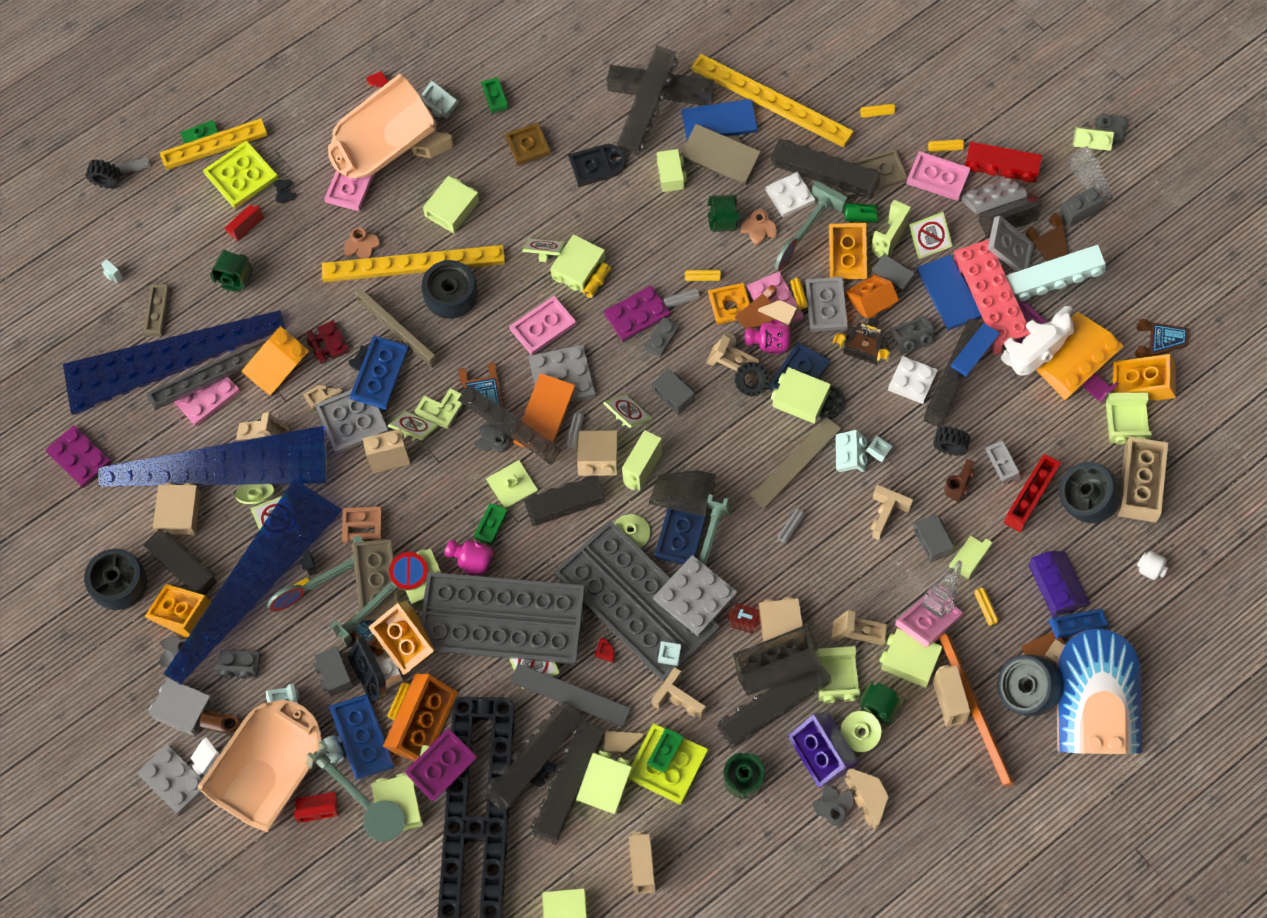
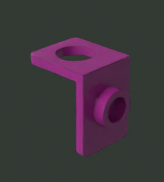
M1094 373L1082 386L1101 403L1108 397L1109 393L1114 391L1119 383L1116 381L1110 387Z

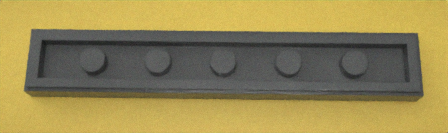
M519 663L510 681L512 684L620 727L624 726L630 710L629 707Z

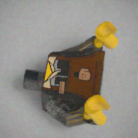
M869 318L867 324L859 322L856 327H851L842 334L837 333L832 342L833 344L839 343L841 348L844 345L843 354L877 365L879 359H885L886 362L889 360L890 350L887 338L883 336L884 331L878 328L880 321L875 318Z

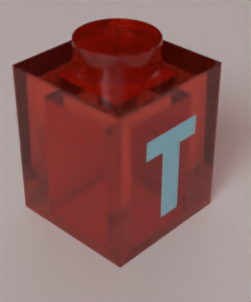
M736 603L735 608H731L728 615L730 627L753 634L759 617V610Z

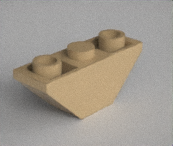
M433 131L410 149L414 155L431 159L452 149L454 141L452 135L446 132Z
M854 769L847 770L845 781L849 789L853 788L856 794L854 796L859 808H863L865 812L864 819L867 825H872L874 830L878 829L888 800V795L880 779Z

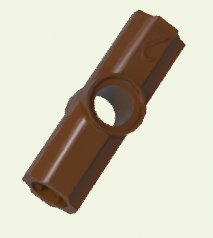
M204 710L200 718V728L225 733L232 737L244 719L238 718L233 714L225 715ZM231 722H236L232 729H227Z

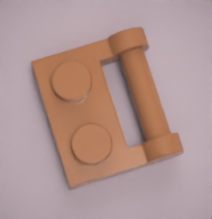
M382 507L343 508L342 542L349 543L358 535L361 536L362 540H382ZM375 528V532L349 533V529Z

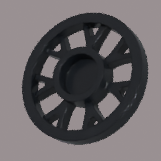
M830 386V390L835 391L834 396L828 395L818 416L820 418H835L842 413L845 407L843 393L834 386ZM841 398L842 402L835 403V399ZM836 406L839 408V411L836 412L832 408ZM830 410V415H825L824 411Z

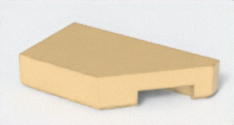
M779 300L759 308L758 311L790 325L798 308Z
M318 385L303 395L314 411L316 410L315 404L340 395L343 392L339 388L333 389Z
M606 731L604 752L625 754L633 745L643 739V734Z

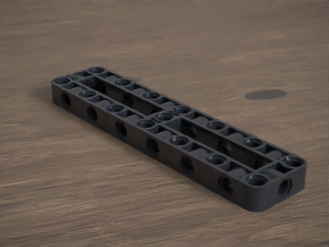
M459 697L453 704L451 731L471 751H473L472 724L477 722V720H492L486 817L466 816L471 780L468 766L447 787L437 918H461L462 901L460 894L461 885H463L465 859L463 851L466 842H484L479 918H489L486 916V912L492 908L497 910L496 915L492 918H503L515 709L513 703L508 698ZM462 706L469 707L468 711L464 713L459 712V709ZM502 707L509 708L507 713L502 714L499 712ZM500 746L507 747L503 753H498L497 749ZM461 784L464 786L460 792L453 791L456 785ZM497 786L505 787L501 793L494 792ZM460 825L461 828L457 833L450 832L452 826ZM473 826H481L480 832L475 834L471 832ZM500 826L502 830L498 834L491 833L492 828ZM451 866L458 867L457 872L454 874H448L447 871ZM492 867L499 868L498 874L494 876L489 874V870ZM453 907L455 909L452 916L444 915L447 908Z

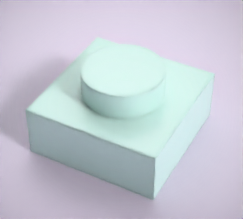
M107 259L101 264L105 270L103 273L109 280L114 279L119 283L123 279L120 271Z
M876 436L866 452L882 462L891 450L892 445Z
M661 641L658 663L678 666L681 644Z

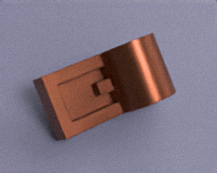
M966 459L961 475L948 477L944 492L951 500L959 502L961 496H966L969 488L966 485L967 480H972L975 469H972L974 461ZM954 484L958 486V489H952L949 485Z

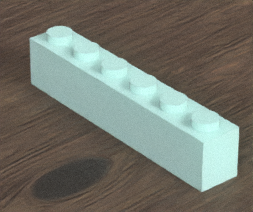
M1095 245L1006 275V278L1016 300L1026 301L1032 296L1044 295L1050 290L1062 289L1068 284L1080 283L1092 276L1098 277L1106 272V266L1099 246Z

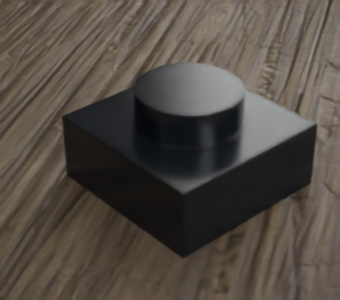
M310 550L302 551L303 559H300L303 571L307 570L310 576L317 574Z

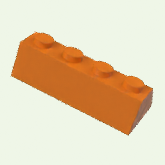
M415 674L383 747L415 762L420 757L422 746H431L438 739L458 692L429 674Z

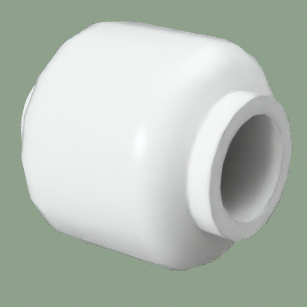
M1154 551L1144 552L1137 564L1139 573L1151 580H1156L1159 576L1163 578L1168 570V567L1165 566L1167 563L1166 558Z

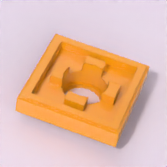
M744 282L708 290L717 325L737 321L735 316L750 304ZM728 301H733L737 304V308L729 309L728 311L724 309V304Z

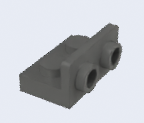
M925 316L890 328L891 335L898 343L899 352L902 355L935 342L934 327Z
M220 650L218 665H215L214 670L222 678L239 676L242 679H251V677H258L261 654L254 651Z

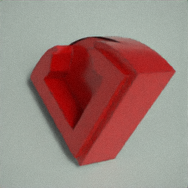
M382 71L366 78L367 83L372 87L382 88L388 83Z
M601 637L594 656L595 658L614 663V650L610 643Z

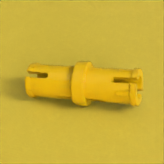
M602 263L596 273L591 275L590 282L582 291L588 298H592L597 289L604 284V279L611 271L610 266L607 268L608 264Z

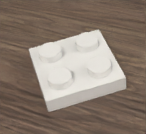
M798 172L766 186L767 194L783 218L815 203L813 195Z
M902 356L888 391L923 404L938 370Z

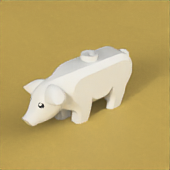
M1070 306L1063 307L1054 315L1049 323L1040 324L1034 320L1029 321L1026 324V328L1030 334L1021 344L1014 341L1012 337L1006 340L1004 343L1006 350L1001 356V360L1006 365L1012 366L1018 375H1028L1044 362H1049L1053 355L1063 346L1067 337L1071 336L1075 331L1070 316L1073 308Z

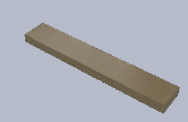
M360 287L355 290L357 301L402 342L409 346L424 362L432 368L437 364L435 355Z
M826 417L751 494V499L766 509L836 437L841 428Z

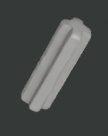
M146 157L116 164L115 167H118L121 170V174L149 168L150 161Z
M694 288L664 298V304L667 308H671L699 299L700 294L698 289Z
M575 412L573 415L566 443L568 448L575 449L577 447L579 431H581L584 420L582 413Z
M800 509L794 511L778 535L780 542L783 544L788 542L804 518L805 513Z

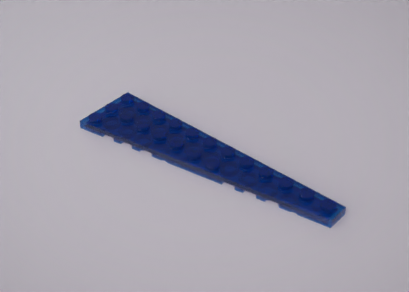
M278 310L64 363L63 369L70 412L72 415H76L95 407V404L110 401L112 397L120 394L125 395L130 393L132 389L142 388L152 382H157L201 364L203 360L211 357L212 359L219 356L218 354L229 350L230 352L240 345H248L258 339L270 336L280 326L285 329L282 312Z
M325 426L99 467V487L165 485V483H174L176 485H184L185 483H192L194 485L326 483Z
M293 479L163 675L181 685L302 555V551H306L343 510L296 479Z

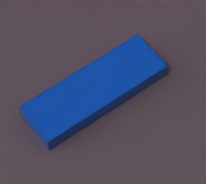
M983 323L953 361L951 367L967 377L999 337L1000 333Z
M1102 608L1054 617L1049 620L1056 639L1074 636L1090 629H1107L1110 626Z

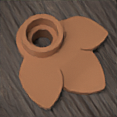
M755 210L751 217L744 220L741 224V233H749L755 245L761 243L765 236L776 238V225L769 220V216L764 210ZM760 215L763 217V220L758 221L756 217Z
M355 228L350 234V239L344 244V253L346 257L356 254L360 259L370 258L372 248L380 246V243L375 235L368 234L363 228Z

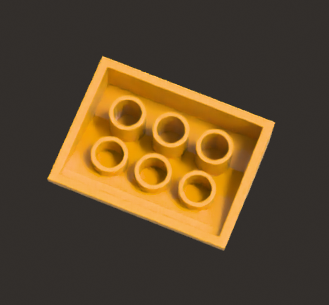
M1079 312L1071 317L1074 324V333L1067 337L1063 346L1053 355L1049 362H1044L1036 369L1064 400L1072 395L1123 347L1109 331Z

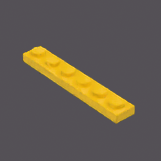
M260 118L160 152L165 169L169 170L237 147L246 140L251 142L268 135Z

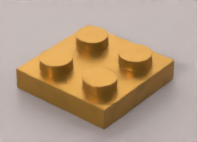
M538 122L505 133L506 141L517 166L551 154Z

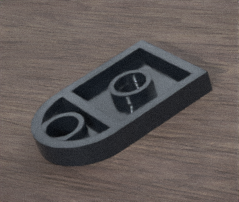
M603 144L568 154L578 187L614 178L621 174L625 168L624 152L612 144ZM614 156H618L621 158L619 161L616 162L611 160Z
M365 637L358 638L348 659L369 698L372 701L383 699L386 696V682L382 670Z

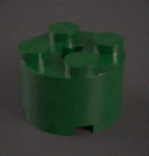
M736 194L708 197L707 206H711L710 212H708V223L712 232L737 230L740 213L739 210L736 211L735 207L737 205Z
M223 250L212 268L210 277L213 282L216 283L218 281L221 283V288L231 292H240L241 289H245L253 272V267L248 262L249 258L246 255H237Z
M870 681L859 704L862 708L861 711L874 713L880 717L879 720L890 725L891 722L896 721L906 699L902 696L900 700L896 697L898 693L893 689L878 682L874 685L873 681Z
M737 753L731 756L725 763L723 781L727 791L742 800L751 798L760 792L765 778L764 765L761 760L750 753ZM741 773H742L743 775L748 774V777H747V778H745V777L741 778V777H740V774H741Z

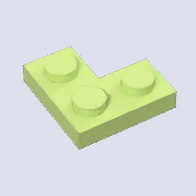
M451 388L441 403L424 396L415 409V414L449 429L466 402L467 397Z

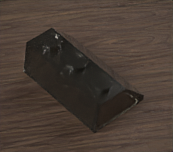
M1029 194L1025 198L981 212L978 221L986 237L990 238L994 217L1001 216L1013 227L1018 228L1038 221L1043 201L1041 198Z

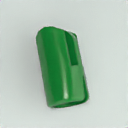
M846 203L844 220L877 223L878 206Z

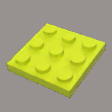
M247 140L203 170L207 178L234 209L278 180L277 174Z
M653 723L631 765L634 768L630 772L628 780L681 805L708 749L684 738L666 774H663L647 766V762L665 728Z

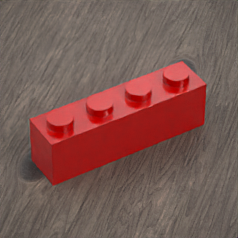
M970 141L965 166L971 168V172H982L992 176L998 175L1036 183L1042 155Z
M1046 454L1042 455L1008 511L1003 524L1020 533L1022 532L1057 474L1061 462Z

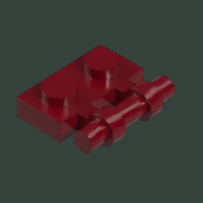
M334 320L317 327L319 332L317 335H314L312 330H308L305 333L309 346H312L313 354L321 364L327 361L325 356L329 354L334 360L350 352ZM323 341L326 347L321 348L318 343Z

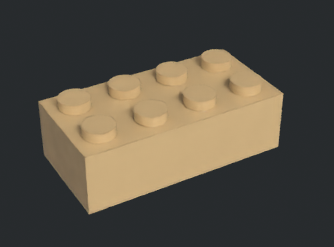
M1135 437L1128 438L1124 448L1121 476L1123 495L1117 513L1118 517L1157 523L1162 512L1168 451L1167 442Z

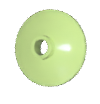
M250 482L240 486L236 490L235 496L241 503L259 504L273 496L274 488L267 482Z
M627 514L618 518L614 523L640 549L647 544L650 538V527L641 516ZM628 528H633L634 531H633V532H628L627 529H628Z
M856 711L844 719L841 725V734L851 750L866 752L873 749L880 741L881 725L871 713ZM861 728H864L866 730V733L863 736L859 734V730Z

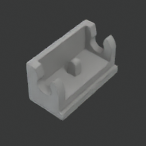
M1003 440L985 448L1004 485H1008V482L1012 479L1015 482L1021 480L1019 471Z

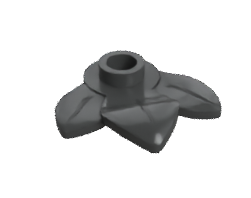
M1100 114L1095 120L1097 129L1113 131V141L1123 143V129L1129 125L1123 117ZM1102 120H1106L1107 125L1103 124Z
M485 424L480 427L481 438L474 442L475 447L483 451L494 449L496 452H503L508 448L509 429L507 426L499 424L495 428L493 425Z
M176 636L162 639L159 643L166 651L158 663L164 667L174 666L176 672L184 670L189 664L190 657L195 652V644L190 639L180 640ZM189 647L188 651L183 652V648Z
M826 786L824 789L822 800L813 801L814 811L819 816L825 817L834 826L843 824L846 820L847 812L853 807V795L850 790L839 795L830 786ZM838 813L840 817L835 819L832 814Z

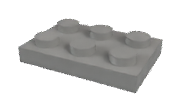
M1004 178L998 183L987 184L977 190H969L966 194L961 195V200L974 213L978 214L1025 198L1027 193L1013 179Z
M1001 216L994 217L988 250L1016 272L1029 268L1034 243Z
M843 278L805 279L810 332L847 330Z
M167 744L137 772L178 815L202 793L198 789L202 779Z

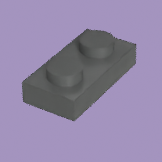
M663 317L645 344V350L661 358L678 332L679 325Z

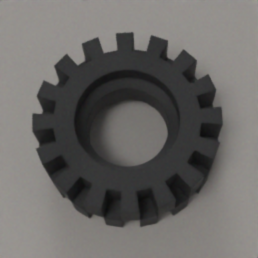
M95 159L89 162L85 176L86 179H89V182H94V185L113 189L118 184L121 170L108 161L104 162L102 159L100 161Z
M756 362L743 363L734 374L736 388L744 395L751 397L763 394L764 390L768 388V383H770L767 369ZM749 372H755L759 377L758 383L752 387L745 383V376Z
M943 426V428L939 427L937 429L933 445L937 450H942V453L947 452L949 453L948 455L954 454L958 456L959 454L963 456L968 451L971 437L968 433H964L965 431H960L959 428L953 429L951 426L949 428Z

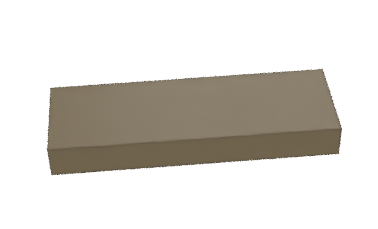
M150 285L143 329L144 336H163L170 292L169 285Z

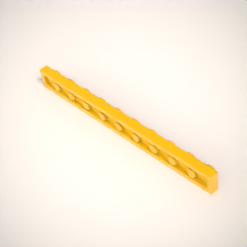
M700 54L692 65V71L747 99H752L753 102L843 148L853 136V130L703 54Z
M503 245L326 262L322 263L323 282L423 273L433 264L443 260L458 261L469 268L504 265Z

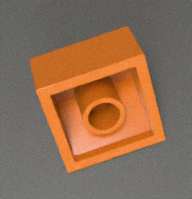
M875 274L844 291L845 296L859 315L866 318L877 316L878 312L891 308L894 303L899 301L892 282Z

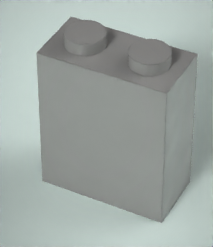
M167 678L166 682L159 688L157 699L151 703L148 714L154 720L196 737L200 730L201 715L204 710L210 711L214 700L207 694Z

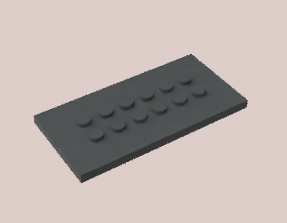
M611 520L554 571V575L563 584L585 586L584 605L662 682L666 680L674 667L678 669L720 629V626L713 620L702 634L697 637L655 602L653 597L670 580V577ZM661 641L681 644L678 666L658 663Z
M428 572L421 623L435 650L434 652L576 664L585 586Z

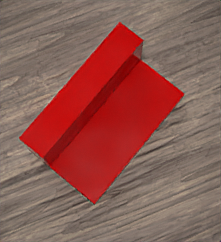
M250 204L224 227L225 231L239 241L263 220L264 216L258 205L253 207Z
M336 792L295 799L296 810L294 811V818L298 824L339 816Z

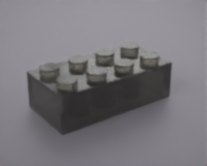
M808 624L733 654L738 680L747 696L822 667L817 643Z

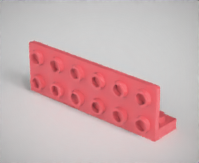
M985 240L954 251V262L961 275L967 281L984 323L1000 333L999 337L991 345V349L994 355L1002 352V345L1010 337L1015 341L1027 337L1030 332L1026 328L1027 323L998 257L988 250L989 240Z

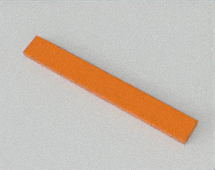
M944 634L940 637V641L951 666H957L969 708L1001 782L1006 787L1013 786L1015 783L954 643L949 635Z

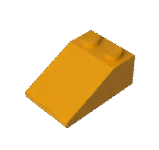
M866 223L829 224L830 278L867 279Z
M280 326L241 372L271 396L307 356L309 350Z
M1170 354L1113 362V384L1116 381L1119 383L1113 393H1148V400L1156 401L1176 398V364Z
M165 584L145 617L184 637L197 641L218 607L205 595Z
M406 600L397 603L369 626V629L403 675L435 651L419 617Z

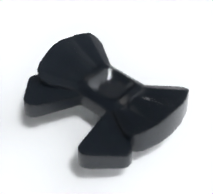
M274 181L273 185L277 188L276 202L286 203L289 200H294L297 196L296 193L286 192V188L293 185L292 181Z
M360 346L359 353L355 358L348 361L351 368L357 371L361 369L368 347Z
M543 760L541 770L534 778L529 780L530 783L534 786H544L546 784L544 779L548 778L546 774L555 773L556 765L548 760Z

